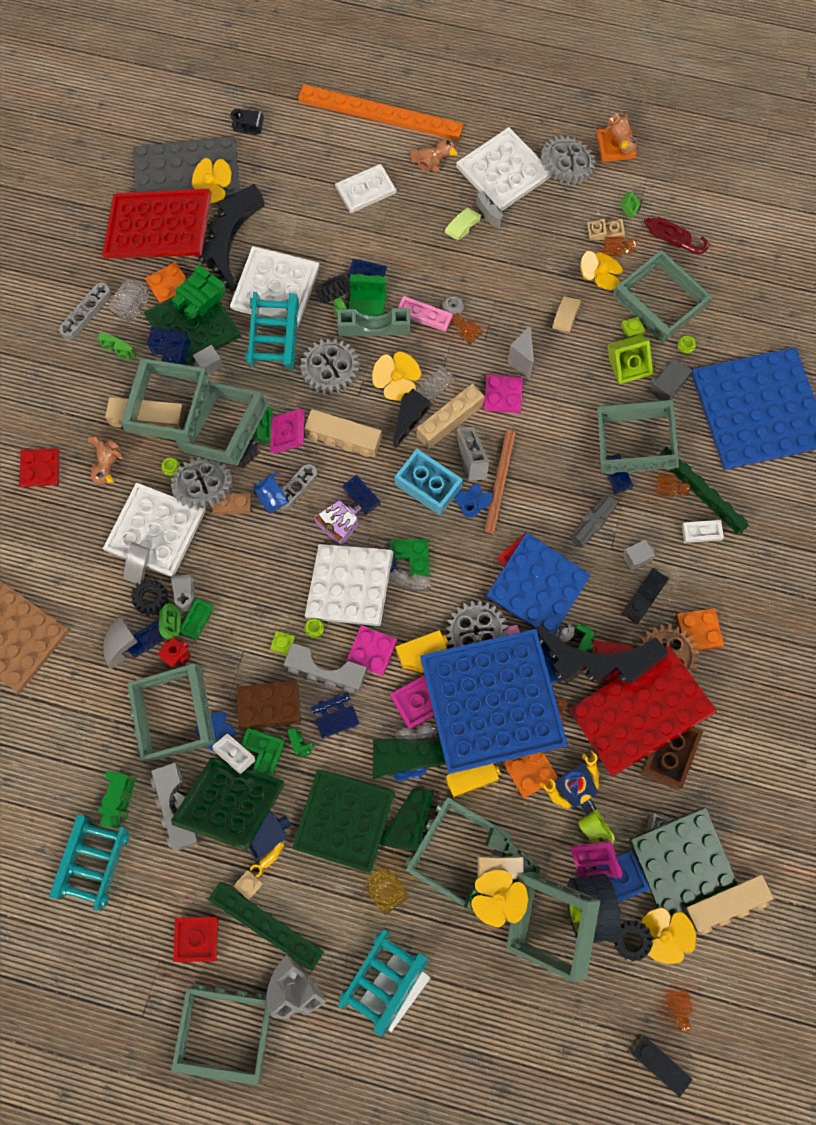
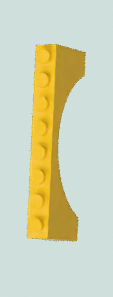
M439 630L396 646V653L403 669L414 670L424 674L420 655L446 650V646H449L446 636L441 635ZM491 764L449 774L445 780L452 798H456L497 782L499 780L498 776L501 773L497 764Z

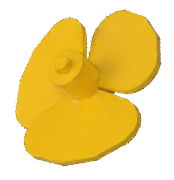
M204 158L197 165L193 173V188L210 189L212 192L210 203L219 202L225 197V190L222 187H227L231 182L232 172L229 164L223 159H218L214 164L212 172L211 160Z
M587 251L581 258L580 269L585 279L592 280L595 277V283L607 290H615L616 286L620 284V280L610 273L621 274L623 268L611 256L601 252L595 254Z
M403 352L395 353L393 359L389 355L381 356L375 363L372 372L373 385L376 388L385 387L383 391L384 396L395 401L401 400L403 395L409 393L412 388L416 390L415 384L409 380L415 381L421 376L418 363L410 355Z
M496 869L488 871L475 882L476 890L487 896H475L472 899L471 906L476 916L485 924L501 927L504 925L506 918L511 923H518L527 910L528 894L526 886L522 882L512 884L513 877L508 871Z
M665 908L651 910L643 917L641 923H644L650 929L651 935L655 938L652 939L653 946L648 954L655 961L665 964L680 963L684 959V952L690 953L694 951L696 932L693 923L685 913L676 912L673 914L671 923L670 913Z

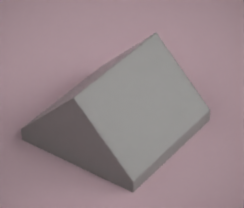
M527 328L510 345L507 362L526 378L531 377L534 363L531 328Z

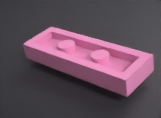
M403 296L398 308H410V319L444 332L447 331L453 318L452 313Z

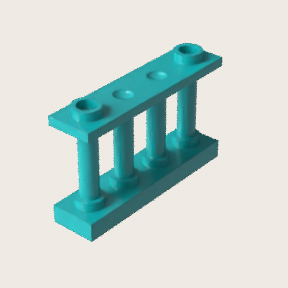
M253 292V298H250L252 314L249 350H246L245 360L248 361L250 367L254 368L255 360L281 361L286 369H294L299 309L297 294L289 293V299H286V301L260 300L258 293ZM259 308H285L288 310V315L284 319L259 318ZM258 325L284 326L286 334L283 336L257 335ZM257 342L281 343L285 345V352H282V354L256 353Z
M77 814L49 897L63 900V897L66 895L94 902L92 910L102 911L107 906L109 895L107 894L123 846L128 843L130 837L129 829L120 826L119 832L97 827L91 825V818ZM91 833L116 840L112 853L84 845L83 839L85 834ZM82 853L109 861L105 873L77 866L75 862L78 855ZM76 874L101 881L98 894L70 887L68 883L71 875Z
M384 929L382 933L379 932L374 938L373 948L349 988L344 989L338 999L340 1001L338 1004L339 1008L346 1010L348 1005H350L373 1021L374 1026H376L373 1032L381 1037L386 1035L430 960L421 953L417 956H412L389 941L388 938L391 933ZM383 947L409 964L408 967L410 969L406 975H400L377 959ZM372 966L397 983L399 988L395 994H388L365 978ZM360 985L386 1003L387 1008L383 1014H377L354 998Z

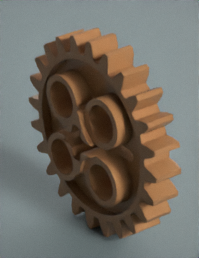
M662 624L659 631L653 627L652 634L646 631L647 638L640 637L643 644L655 637L662 645V640H666L667 647L673 641L679 642L681 645L680 649L673 651L683 662L692 677L694 676L691 669H698L693 663L700 661L699 658L694 657L699 654V651L693 650L697 643H690L693 637L689 636L686 638V630L679 633V627L674 631L670 624L668 629H665ZM637 643L636 646L639 647L643 644Z

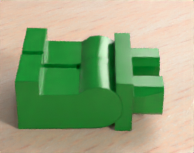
M199 264L194 268L195 272L175 289L176 295L171 300L173 306L177 309H180L184 304L187 305L184 313L190 319L197 315L202 317L205 311L209 310L226 294L224 283Z
M106 771L105 779L110 780L107 794L102 799V807L99 806L97 813H102L101 826L119 829L121 818H127L128 812L125 811L129 807L136 778L127 774Z

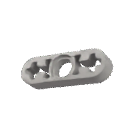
M306 464L302 466L284 486L282 491L288 503L279 509L289 510L317 479V470L313 465ZM306 471H307V472L312 471V476L308 475V476L305 478V476H306L305 472H306ZM295 483L302 485L299 491H293L291 487Z

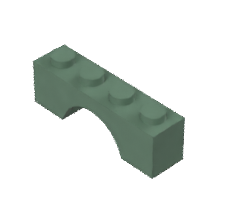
M410 308L391 309L388 313L380 316L363 315L356 309L338 310L339 336L410 335Z

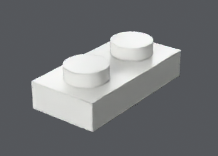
M721 520L686 522L682 524L684 543L720 541L724 538Z
M228 733L212 746L213 750L239 774L255 762L254 756Z

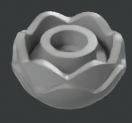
M449 296L443 301L442 309L452 313L453 317H457L464 310V303L457 296Z
M565 623L552 636L563 643L567 642L574 636L573 624Z

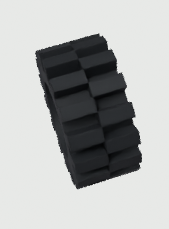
M339 275L323 281V283L315 287V291L321 303H328L347 294L350 288L344 275Z
M147 579L146 582L141 580V584L137 583L135 585L137 588L132 589V604L140 613L146 616H150V614L155 616L156 612L159 613L162 607L169 602L167 590L155 579L153 581ZM148 591L157 593V599L152 604H146L143 601V596Z
M637 920L623 922L620 924L619 937L613 940L615 950L617 949L618 954L623 956L625 960H642L649 954L653 946V936L650 933V929L644 923H640ZM636 932L641 937L639 948L631 949L626 945L625 936L627 933Z

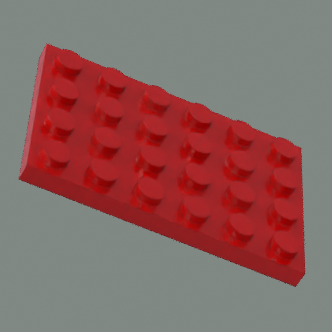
M210 189L114 193L102 256L105 259L201 256L212 192Z
M671 646L665 648L669 652L668 658L631 686L617 678L568 709L612 777L717 713L716 708Z

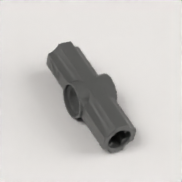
M604 495L596 506L590 509L584 516L581 524L570 536L575 545L583 548L594 533H597L602 528L608 516L618 505L612 497Z

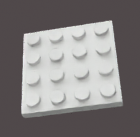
M509 127L456 163L457 169L479 192L484 191L486 198L490 200V204H496L501 212L552 177V175L549 176V170H544L546 165L541 164L542 161Z
M252 246L230 304L231 310L251 315L250 298H253V292L258 293L260 300L286 301V299H289V293H296L299 298L297 327H299L320 264ZM259 308V317L284 319L288 315V310L285 308Z
M136 482L103 550L126 559L132 542L150 548L149 563L146 568L173 577L206 511L201 507L196 510L195 506L189 509L187 504L182 506L181 501L177 502L175 497Z
M319 544L305 618L381 626L393 551Z

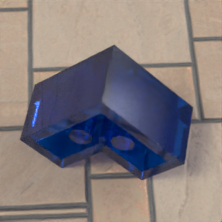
M151 327L147 345L152 354L162 355V362L186 365L191 341L187 332Z

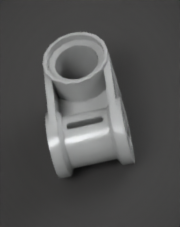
M192 574L171 577L175 604L181 612L188 613L195 601Z

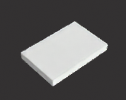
M381 164L335 184V188L350 213L396 194V188Z
M393 955L387 963L388 967L400 975H406L410 969L408 967L409 964L396 955ZM380 973L373 982L390 995L395 994L399 988L395 981L383 973ZM421 973L390 1026V1032H392L430 980L426 973ZM368 990L360 1000L361 1003L377 1014H383L387 1008L384 1001Z

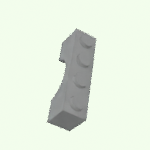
M294 643L291 644L284 662L285 668L288 669L287 672L292 675L298 676L300 673L306 675L308 680L314 682L321 680L325 682L326 686L332 688L339 686L343 688V691L350 694L360 693L367 674V667L349 661L337 670H323L313 662L310 648Z
M173 763L152 770L153 776L150 777L153 789L156 788L158 796L155 799L158 808H161L163 812L161 822L164 828L167 827L169 835L166 836L169 848L179 851L200 844L198 834L173 826L171 823V819L175 814L173 794L177 793L184 785L179 765Z

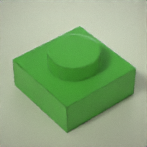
M632 191L626 192L620 207L629 218L635 217L640 201Z
M341 297L334 299L333 311L338 317V310L347 309Z

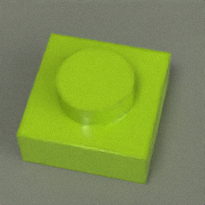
M639 316L621 323L627 338L645 334V329Z
M276 631L270 650L287 655L291 644L295 641V636Z

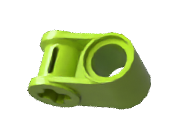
M597 810L592 811L578 821L581 830L592 843L601 842V838L603 840L607 838L608 841L611 840L612 844H614L615 835Z

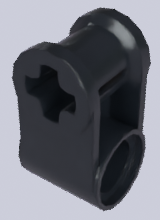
M234 109L231 112L230 117L233 121L232 128L234 131L254 135L262 132L264 115L261 112Z

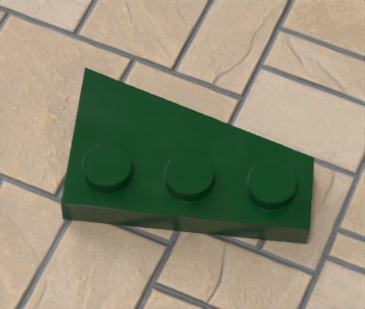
M412 789L382 836L381 846L417 852L434 796L431 790Z

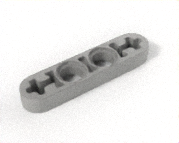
M106 283L96 284L60 325L59 331L64 339H74L108 301L111 291ZM89 302L96 303L94 307L87 308ZM80 314L84 315L83 320H75L76 316Z

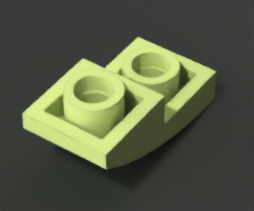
M466 208L451 221L445 229V233L459 240L469 234L470 227L480 222L481 215Z

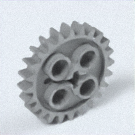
M562 135L559 139L555 136L553 140L549 139L545 143L541 152L540 159L543 160L541 164L546 165L544 170L550 171L549 176L555 175L554 180L560 178V183L565 180L567 185H569L570 181L574 185H576L577 181L582 184L583 180L587 181L591 177L595 169L594 164L596 161L593 160L595 156L590 155L592 150H586L587 145L582 146V141L576 142L575 137L573 140H570L569 136L566 139Z
M327 338L326 343L320 339L319 345L313 342L314 348L308 346V352H304V358H301L302 365H300L302 377H305V383H309L310 388L315 387L316 392L322 389L323 394L327 390L330 391L331 395L333 390H336L339 394L340 388L346 391V384L352 386V380L357 379L355 374H359L358 355H355V350H350V344L344 346L343 340L337 343V338L333 342H330V339ZM346 367V369L340 370L339 368ZM325 376L331 377L330 379H324Z
M198 456L197 461L191 458L189 464L183 462L184 467L178 466L179 472H173L174 477L171 478L172 484H170L173 496L176 497L177 502L181 501L182 506L187 504L189 509L195 506L196 510H198L200 506H203V509L206 510L207 505L214 508L213 503L221 504L220 498L226 500L225 494H230L229 488L233 487L230 469H227V465H222V462L209 461L207 458L201 460ZM196 472H199L202 482L206 487V491L208 492V494L204 493L201 482L198 480Z
M480 600L476 606L473 601H471L470 607L463 603V610L457 607L458 614L451 613L454 619L447 620L451 626L445 627L446 631L450 632L445 635L447 639H451L448 644L449 646H454L453 648L464 646V642L468 639H472L473 643L483 641L487 636H491L493 639L507 636L508 633L504 631L509 629L508 625H503L506 622V618H500L503 615L502 612L495 613L497 610L496 606L490 609L489 602L483 606ZM483 618H490V622L487 625L480 624ZM464 621L471 622L468 628L461 627ZM475 629H479V631H480V632L478 633V634H479L478 636H475V634H474V633H475Z

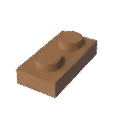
M251 493L225 494L226 500L220 498L221 504L213 503L214 515L251 513Z

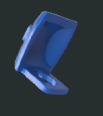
M278 472L269 475L253 486L258 500L269 514L288 503L284 492L274 479L279 474Z

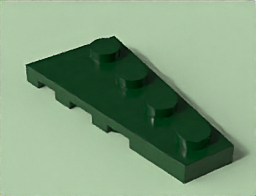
M373 738L372 779L380 778V776L397 775L399 772L417 771V769L424 767L432 768L446 765L440 741Z

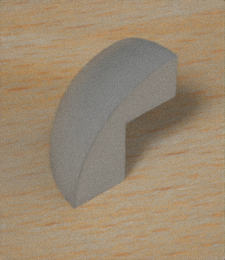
M122 616L118 617L111 624L104 638L103 653L110 670L127 658L123 652L138 642L132 634L133 631Z
M288 954L276 967L267 989L268 1012L270 1016L279 1019H290L292 1014L298 1012L306 1015L327 1002L312 978Z

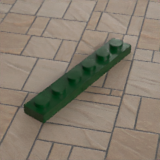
M666 447L659 456L671 455V450ZM679 459V467L669 469L737 535L740 536L748 528L747 520L742 515H738L733 510L731 504L720 498L718 492L711 489L701 476H697L687 463H683Z
M222 882L218 883L208 899L311 971L314 970L324 954V951Z

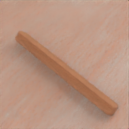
M506 430L492 493L493 498L490 503L485 526L486 533H495L516 434L514 430Z

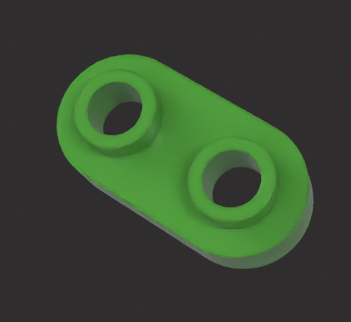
M168 603L159 612V632L165 639L171 640L180 633L181 613L177 606Z

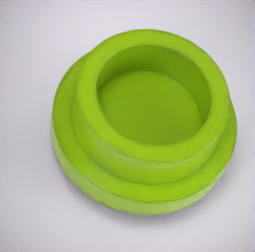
M684 336L679 339L677 347L682 353L689 354L694 351L696 343L693 337Z
M166 458L162 462L161 469L165 475L174 476L173 472H179L178 466H180V463L175 458Z
M313 618L306 622L304 629L309 637L317 638L324 632V625L319 619Z

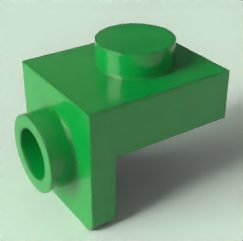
M576 625L574 633L583 637L578 650L590 652L593 647L591 640L595 633L591 632L592 630L588 626Z

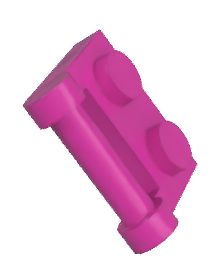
M611 840L573 845L570 848L579 877L606 874L608 877L613 878L622 877V869L618 865ZM608 864H609V867H610V868H606V869H598V870H590V871H588V870L585 868V867L608 865Z

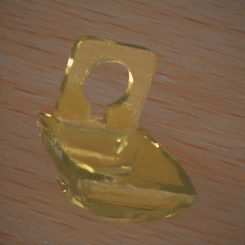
M382 867L366 879L368 883L365 886L370 897L385 916L409 898L401 882L388 868L385 870Z

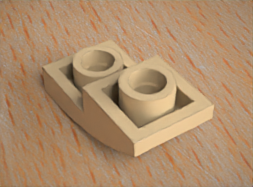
M605 219L587 222L589 238L591 240L625 238L623 219L605 222Z
M564 296L552 328L570 332L581 300Z
M478 857V878L485 872L496 869L508 871L513 879H519V874L523 873V857Z

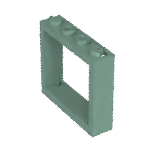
M662 250L617 285L613 297L634 317L639 316L641 323L662 343L667 341L704 310L712 298L707 292L708 290L703 289L693 277H690L684 271L683 267L677 265ZM657 266L698 303L670 328L629 291L631 287Z
M141 358L121 421L125 432L190 443L192 436L196 434V421L201 416L200 407L205 402L206 387L210 385V377H208L206 369ZM151 374L198 381L184 430L136 422Z
M210 382L209 387H206L205 402L200 407V419L196 421L195 436H192L190 443L176 441L175 444L184 453L238 466L269 402L260 392ZM218 397L249 404L225 452L194 444Z
M673 400L597 407L602 474H614L616 472L632 473L640 470L653 471L654 469L669 470L679 467ZM668 417L671 455L607 460L605 422Z
M191 664L128 682L129 694L127 695L129 700H131L132 706L130 714L134 719V735L138 742L137 752L140 753L141 761L152 762L216 744L201 666ZM189 676L200 740L153 753L142 690Z
M447 797L446 801L441 800L436 808V811L439 812L436 818H431L425 828L428 832L425 837L421 836L417 852L414 856L410 854L404 865L407 866L406 872L464 907L465 899L414 869L446 812L450 808L487 831L490 830V827L497 829L508 840L511 839L512 835ZM494 849L491 856L501 857L503 852Z
M520 873L518 882H522L526 886L528 905L522 919L518 923L510 924L506 949L516 953L517 957L530 960V963L535 966L546 968L547 972L551 974H558L564 977L565 981L576 983L579 980L587 979L601 900L537 873ZM535 889L582 909L572 965L526 943Z
M193 984V987L187 988L171 1072L258 1085L261 1082L271 1021L267 1008V994L257 993L256 997L248 996V992L235 990V994L227 993V989L221 987H214V991L206 990V985ZM195 996L265 1006L254 1072L183 1061Z

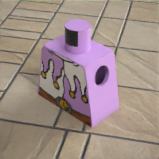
M338 501L314 517L315 522L338 546H343L359 525L356 514L361 510V507L356 501H353L347 507L341 501Z

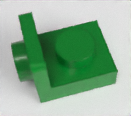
M296 728L288 730L295 755L305 757L312 754L311 751L315 750L313 743L301 747V744H304L301 732L297 733Z

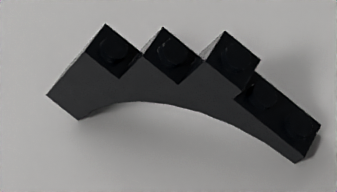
M255 184L218 202L220 208L218 213L221 218L208 224L209 232L207 233L210 241L203 244L202 255L198 256L201 264H205L208 270L213 268L216 275L220 274L222 277L220 280L224 283L225 288H229L231 293L236 291L237 288L229 267V254L232 242L243 223L255 212L265 207L263 196Z
M542 625L536 628L540 644L542 646L546 645L549 648L547 653L554 661L558 660L553 664L555 668L553 673L560 682L564 680L566 684L586 670L585 675L591 682L595 681L598 685L618 671V678L623 683L627 682L631 686L669 656V652L656 637L642 646L628 651L598 654L581 651L564 644L552 636Z

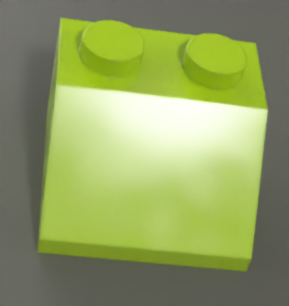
M642 335L607 344L609 362L619 384L653 375L650 340Z

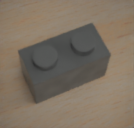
M674 358L670 364L667 362L664 365L660 376L656 375L650 383L652 387L649 392L661 401L671 400L688 380L692 370Z

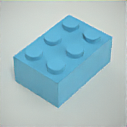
M418 449L414 451L394 477L395 486L440 516L461 490L463 484L462 478Z

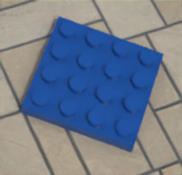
M526 532L485 597L532 628L536 629L542 625L551 635H554L591 574Z

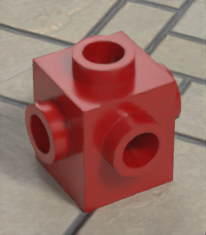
M173 637L162 645V650L157 655L172 669H177L188 662L191 653L187 649L189 645L182 639L177 641Z

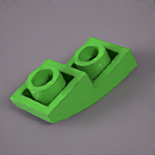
M99 333L98 341L102 348L110 351L114 349L117 356L122 359H136L132 347L117 337Z

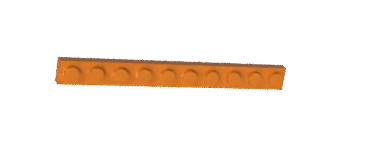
M303 84L298 97L301 103L459 141L463 130V123L305 84Z

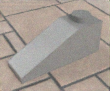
M456 428L463 468L468 481L487 479L489 460L475 428Z

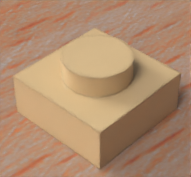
M247 870L234 887L250 900L264 884Z

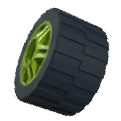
M606 874L571 878L568 881L567 887L601 900L593 943L616 940L620 934L621 918L616 891L610 878ZM568 904L572 929L577 938L582 909Z

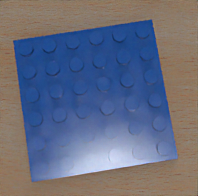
M796 347L692 369L691 375L723 470L816 450V400Z
M536 629L420 655L448 775L568 746Z

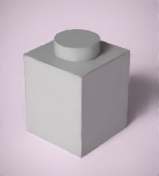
M212 345L193 355L195 360L193 366L205 368L208 375L223 367L221 358Z
M645 539L626 548L622 556L631 571L651 562L655 557V551L653 546L648 544Z

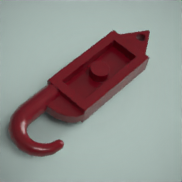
M659 216L657 218H644L643 222L650 230V234L678 248H683L694 254H703L709 247V243L704 237L700 238L704 243L702 248L692 245L690 231Z

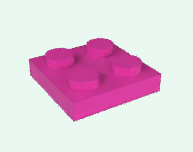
M487 374L484 411L520 414L523 377Z
M297 409L272 418L270 452L277 454L303 445L305 411Z
M361 625L347 661L367 667V670L383 676L398 640Z
M425 676L390 694L409 730L434 717Z

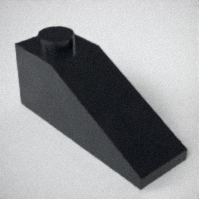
M413 388L401 398L393 438V447L395 448L401 444L430 409V400Z
M653 568L621 614L638 624L669 578Z
M642 1034L638 1035L627 1050L630 1055L679 1097L682 1096L693 1080Z

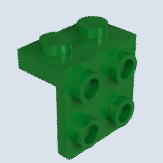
M350 274L351 292L349 309H356L359 313L367 316L384 315L387 290L386 277Z

